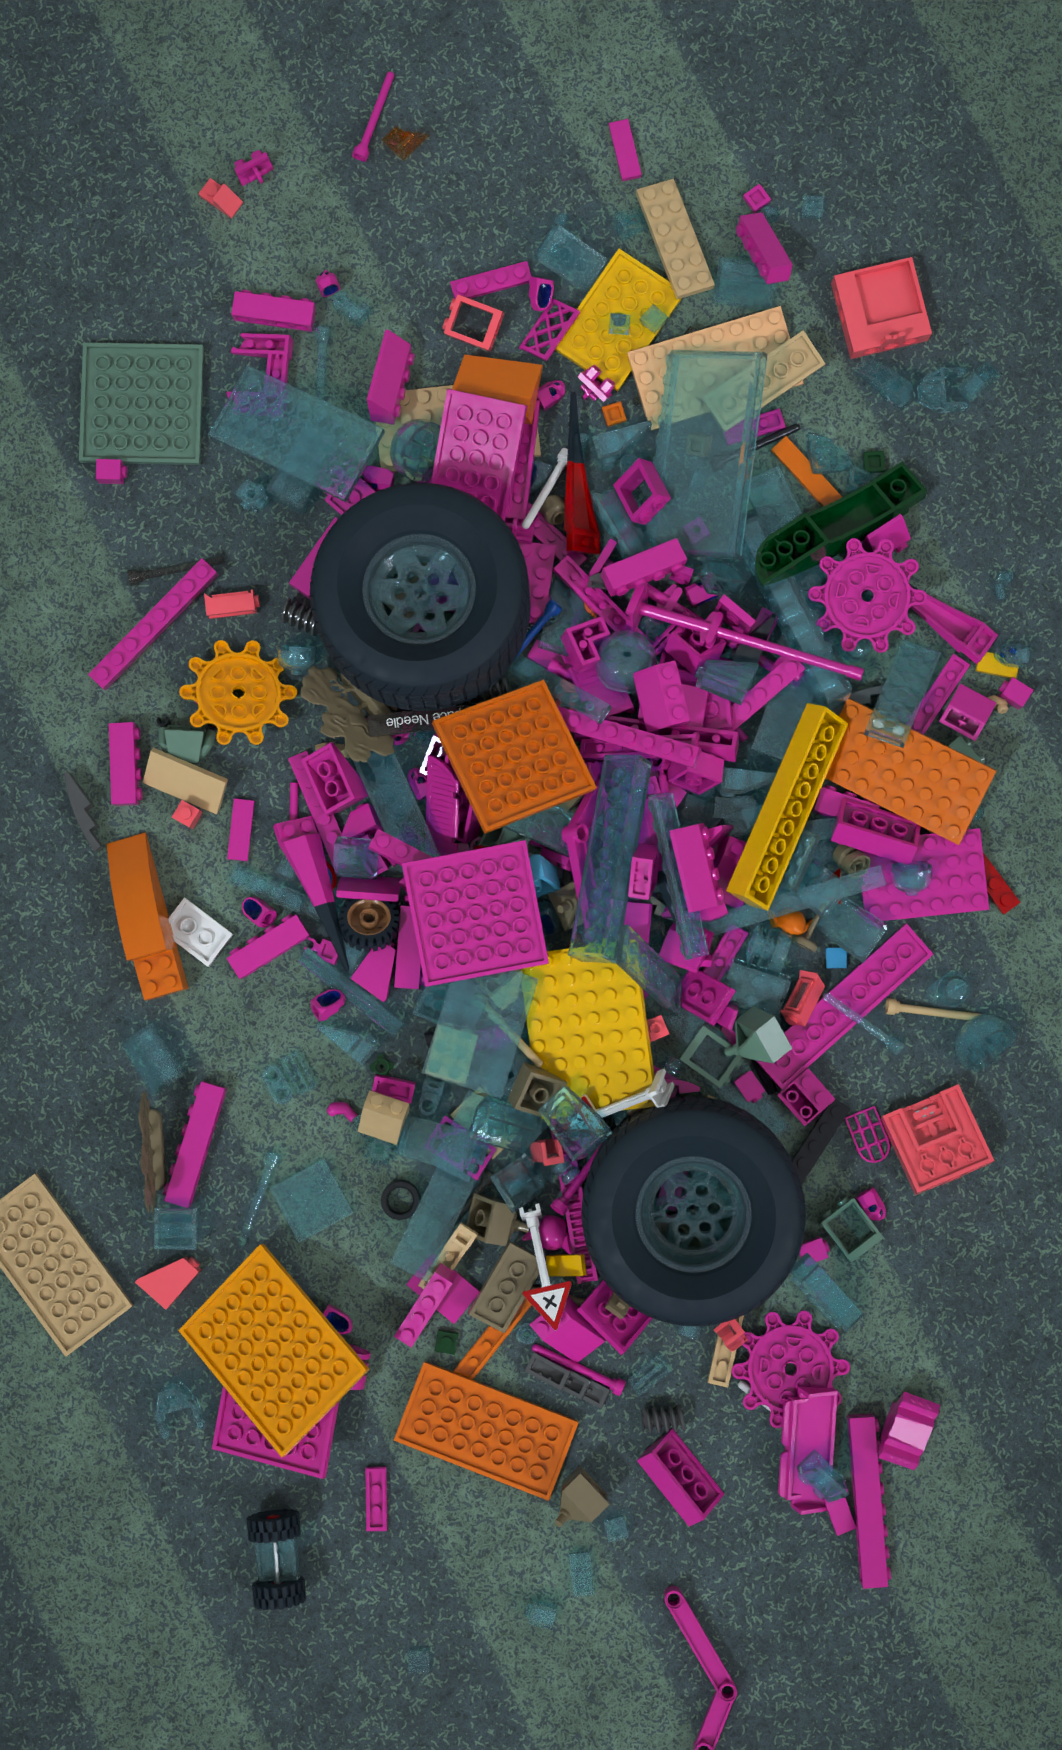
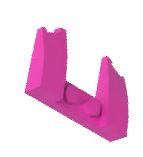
M241 333L240 336L245 340L239 349L232 347V354L268 359L264 393L227 392V397L229 399L234 398L237 408L232 409L233 412L253 416L286 418L289 360H292L294 340L290 335Z

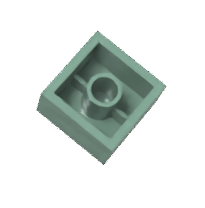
M753 1006L735 1020L736 1044L733 1047L726 1048L724 1052L727 1057L736 1055L752 1060L775 1063L790 1051L792 1047L775 1016Z

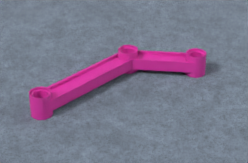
M610 778L597 779L595 782L596 790L585 794L570 823L564 826L561 832L562 840L567 844L583 926L581 940L586 945L603 944L608 940V930L602 923L587 840L589 838V830L598 816L603 802L614 793V783Z
M671 1585L664 1591L665 1604L715 1688L714 1695L696 1740L693 1743V1749L698 1750L701 1746H707L708 1750H714L732 1704L737 1697V1689L679 1587ZM676 1593L679 1598L676 1601L668 1600L669 1595ZM725 1686L732 1687L730 1693H723L722 1689Z

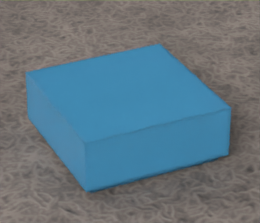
M825 948V968H847L846 948Z

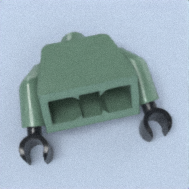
M167 716L164 724H161L160 717L156 720L160 726L158 729V744L165 753L192 764L199 763L201 758L206 757L213 747L216 737L215 731L218 730L216 726L208 724L209 729L207 730V727L204 726L196 728L193 726L171 725V721Z

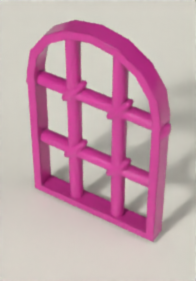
M873 1106L845 1117L846 1124L856 1146V1151H858L861 1158L871 1163L880 1162L885 1159L890 1149L889 1138L886 1135L876 1107ZM871 1109H874L878 1122L873 1124L867 1112ZM861 1113L865 1114L868 1121V1126L861 1128L857 1115ZM851 1117H854L858 1126V1130L853 1132L847 1120ZM877 1125L881 1126L885 1138L878 1140L874 1130V1126ZM869 1128L875 1139L870 1144L867 1143L864 1135V1130ZM859 1132L864 1141V1146L860 1148L854 1137V1134ZM887 1141V1152L884 1155L881 1143ZM874 1145L878 1146L882 1156L879 1160H874L870 1149ZM867 1149L871 1160L863 1157L860 1151Z

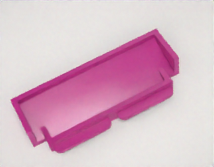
M798 1387L797 1397L788 1396V1400L783 1405L781 1443L785 1446V1451L780 1455L778 1494L787 1501L791 1500V1507L801 1515L827 1511L822 1497L831 1493L838 1396V1391L834 1388Z

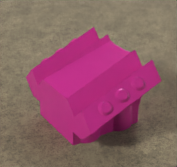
M903 1392L896 1403L892 1402L879 1434L881 1444L878 1458L915 1470L919 1465L920 1456L924 1452L929 1440L934 1420L939 1414L940 1405Z

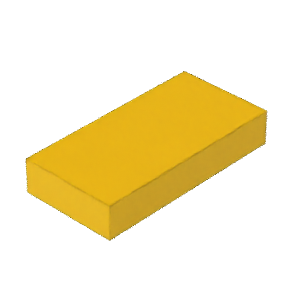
M986 652L981 661L976 664L975 671L1006 678L1014 677L1016 679L1020 658Z
M554 1254L546 1256L549 1277L587 1275L584 1254Z

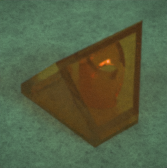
M395 126L382 141L404 161L430 135L399 130Z

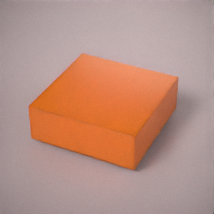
M621 401L602 407L607 427L627 422Z

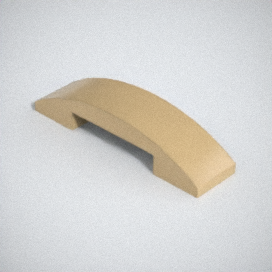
M461 1222L418 1286L424 1289L440 1263L454 1270L478 1233Z

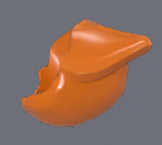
M771 908L767 911L771 926L773 928H782L791 935L802 936L813 921V919H810L806 922L803 913L795 908H785L777 915Z

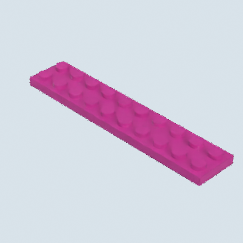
M907 923L904 924L817 1002L806 1026L791 1025L784 1031L792 1047L790 1051L775 1063L755 1061L775 1084L783 1090L934 954Z

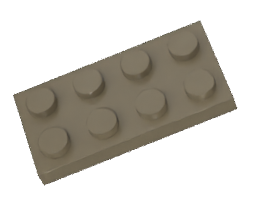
M509 1241L470 1307L468 1315L505 1333L525 1299L522 1294L523 1291L530 1290L539 1275L536 1255Z

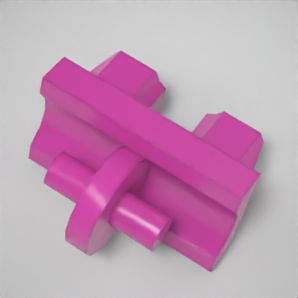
M260 150L252 153V160L245 162L240 159L235 162L236 168L234 170L242 186L256 179L260 184L263 183L262 176L273 170L266 152L262 153Z
M595 364L578 375V378L584 383L580 387L585 392L582 398L586 400L590 397L595 402L599 397L605 402L613 395L611 392L616 384L609 378H606L601 384L596 378L602 371Z
M514 518L513 521L506 520L507 526L518 542L532 544L535 524H531L528 529H523V522H519V518Z

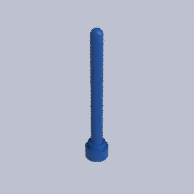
M550 599L544 609L545 612L526 634L518 656L547 621L555 615L558 616L563 610L554 600Z

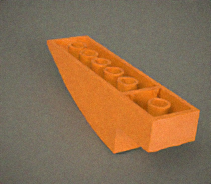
M142 833L108 843L107 853L110 881L126 960L134 962L144 1000H153L189 989L178 947L173 939V931L168 920L169 914L147 834Z

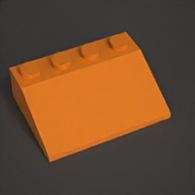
M464 354L452 389L528 405L524 424L532 425L543 365Z

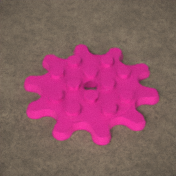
M850 539L846 544L847 557L843 561H836L829 556H825L820 560L819 566L827 574V582L823 586H814L808 591L810 600L821 602L826 607L825 614L817 620V629L821 632H827L832 628L840 629L843 633L841 647L847 652L853 651L861 639L870 640L876 652H885L889 646L887 636L891 631L898 630L905 635H911L915 631V623L907 615L908 609L913 605H922L927 600L925 591L913 589L909 584L910 577L919 569L918 562L914 559H908L903 563L894 562L892 559L894 545L888 539L882 540L878 548L870 553L862 548V544L858 539ZM865 590L873 593V599L869 602L862 600L861 594Z
M800 1311L795 1322L791 1325H785L776 1312L767 1313L765 1316V1323L767 1325L765 1334L756 1336L751 1332L744 1333L748 1341L743 1346L749 1351V1358L744 1363L733 1365L731 1370L733 1377L745 1379L751 1385L750 1392L743 1398L744 1407L748 1410H753L759 1405L768 1406L771 1411L769 1422L774 1428L782 1427L784 1402L788 1400V1396L797 1397L798 1387L833 1388V1379L838 1375H846L850 1370L848 1361L835 1359L831 1355V1347L839 1339L838 1332L834 1329H827L821 1334L814 1333L811 1329L812 1316L808 1311ZM789 1363H793L796 1366L795 1372L791 1375L785 1373V1366ZM839 1392L837 1396V1406L842 1401V1397Z

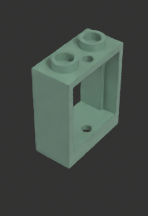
M701 1025L678 1059L718 1088H721L722 1085L726 1087L732 1078L730 1073L734 1068L737 1070L744 1059L741 1056L735 1055L719 1080L691 1062L689 1059L706 1035L725 1048L733 1047Z
M845 1196L836 1203L838 1206L832 1211L827 1209L823 1212L818 1222L846 1259L852 1263L884 1237L856 1200L851 1196L849 1198ZM851 1205L870 1229L871 1233L847 1250L827 1223Z

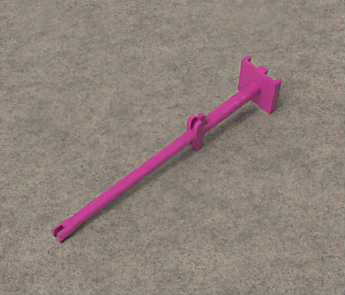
M610 538L588 576L598 574L604 567L614 563L609 557L616 547V541ZM648 584V598L657 603L656 607L680 614L687 609L677 603L683 591L676 584L671 585L664 593ZM687 609L695 618L698 617L700 620L705 621V619ZM724 639L729 647L738 648L739 643ZM761 655L758 665L771 672L774 662ZM800 679L798 682L794 680L790 685L797 689L803 679Z
M648 582L641 588H635L625 611V614H628L626 625H629L626 630L627 634H635L642 615L700 632V645L704 646L705 644V647L708 649L712 648L716 638L720 637L840 673L861 681L864 669L860 667L849 666L721 627L723 623V614L721 612L713 611L703 621L648 604Z

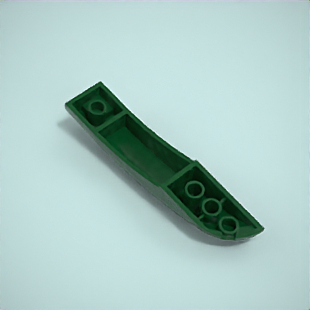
M902 461L854 492L819 509L803 513L773 532L760 545L755 559V570L759 582L763 587L776 583L818 565L825 556L833 558L846 551V544L850 539L856 538L862 542L867 535L899 514L902 516L907 514L909 508L925 499L927 489Z

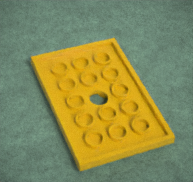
M618 249L578 306L577 310L580 311V314L555 351L584 370L589 369L595 364L602 371L597 379L602 382L606 378L611 379L616 384L614 390L618 392L632 372L627 352L650 346L681 299L676 300L668 280L621 249ZM622 314L626 319L625 325L621 328L612 326L610 319L613 315Z

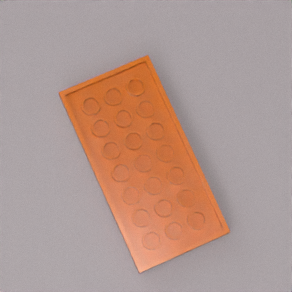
M847 698L839 717L846 721L848 726L826 775V779L960 845L997 770L851 698Z
M424 1361L395 1434L394 1441L549 1501L579 1421Z

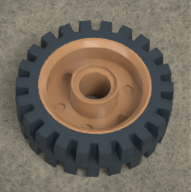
M349 898V901L346 900L344 906H341L339 927L341 928L344 941L346 943L349 942L350 947L356 946V950L359 951L364 948L365 952H369V948H372L373 952L378 951V947L382 950L386 947V944L389 946L392 943V939H396L399 932L400 918L395 903L392 904V901Z

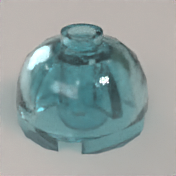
M276 645L277 661L283 669L290 671V675H302V671L308 670L314 665L317 646Z
M916 861L917 864L910 865L899 862L892 864L891 879L894 886L898 890L906 892L908 896L918 895V892L924 891L932 881V864L923 861Z

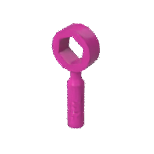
M650 758V767L660 774L658 778L662 799H668L670 794L667 776L664 771L669 767L670 761L662 759L661 764L658 766L660 758Z

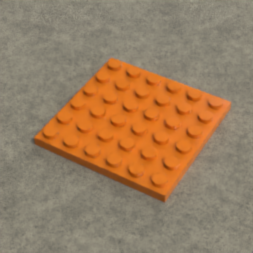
M544 680L449 714L432 722L484 834L595 791L597 788Z

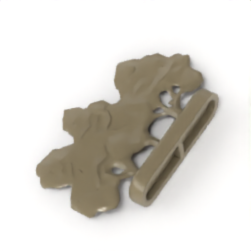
M311 666L308 669L309 675L303 677L301 697L312 704L323 705L328 709V712L322 714L324 724L321 726L320 733L331 738L344 737V749L350 758L357 762H368L371 756L370 751H374L382 756L395 752L393 748L394 739L390 735L381 733L378 730L379 727L383 732L390 733L397 729V720L384 703L361 692L360 689L358 690L342 673L340 677L344 685L338 683L337 673L333 668L325 667L319 669ZM331 686H339L338 688L343 689V691H334L331 689ZM347 692L354 696L359 705L354 706L350 704L347 700ZM363 708L373 720L365 719L362 711ZM393 720V725L388 726L386 722H392ZM373 726L374 730L370 731L369 728Z
M143 1091L138 1112V1120L142 1132L140 1165L145 1177V1207L148 1213L151 1207L152 1214H156V1191L163 1189L167 1182L163 1122L161 1113L156 1109H150L149 1099L146 1092Z

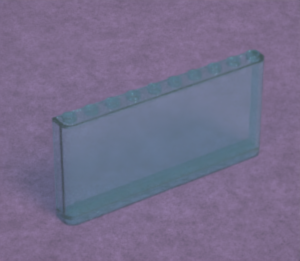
M671 350L667 354V369L663 378L664 393L661 396L662 408L661 415L658 417L659 432L655 440L657 448L656 455L653 457V464L671 499L645 525L646 534L642 542L645 550L677 538L686 556L741 560L768 356L765 352Z

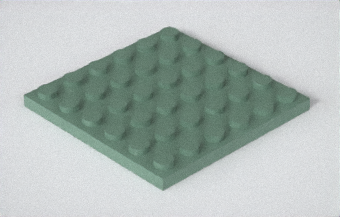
M83 342L79 462L96 463V459H119L124 464L201 465L204 346L195 344Z

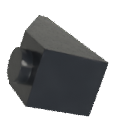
M772 613L749 636L767 641L776 614ZM739 643L737 649H732L729 657L732 660L730 667L754 675L763 650Z

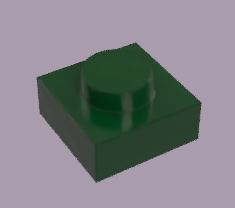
M884 451L863 452L864 474L885 472Z
M438 1330L434 1351L455 1355L459 1333Z

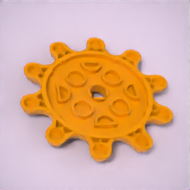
M218 640L214 644L215 658L213 660L204 661L199 657H193L189 660L188 666L197 674L198 679L194 684L183 685L179 690V694L183 699L193 700L198 704V710L191 715L190 723L196 728L202 727L205 724L215 725L218 729L216 739L221 745L229 744L235 733H244L247 735L250 743L259 745L264 739L262 727L265 724L271 723L281 728L288 724L289 718L280 710L279 705L284 700L294 699L297 696V689L293 685L282 684L278 679L279 674L286 668V661L280 657L274 658L269 662L263 661L259 656L260 644L257 641H248L244 650L236 653L229 648L226 641ZM240 689L244 692V695L238 698L232 692Z

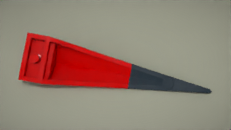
M571 392L564 531L567 532V551L597 555L600 554V532L585 472L576 392Z

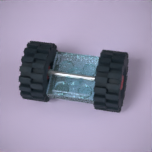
M293 1509L268 1510L248 1516V1541L255 1543L258 1580L252 1584L254 1608L281 1610L303 1604L306 1601L305 1578L302 1575L300 1576L297 1547V1537L301 1534L299 1511Z

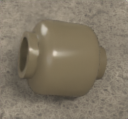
M558 495L548 496L540 508V513L548 524L559 525L564 522L565 502Z

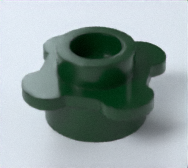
M379 1054L377 1060L370 1064L372 1072L375 1071L377 1074L387 1076L389 1070L394 1068V1063L385 1059L383 1054Z

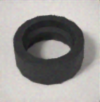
M405 1180L393 1181L387 1185L381 1196V1206L385 1214L396 1220H404L413 1216L419 1208L421 1201L420 1193L416 1186ZM396 1188H405L412 1195V1206L405 1212H397L389 1205V1195Z

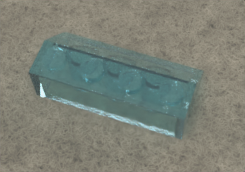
M614 490L590 491L593 509L609 537L617 542L616 548L623 559L652 548L649 542L645 543L643 540L644 534L639 526L635 527Z

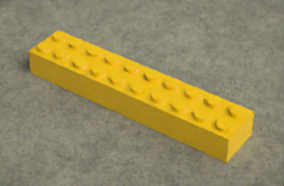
M806 704L726 889L728 893L752 907L766 911L769 910L847 729L848 723L826 706Z

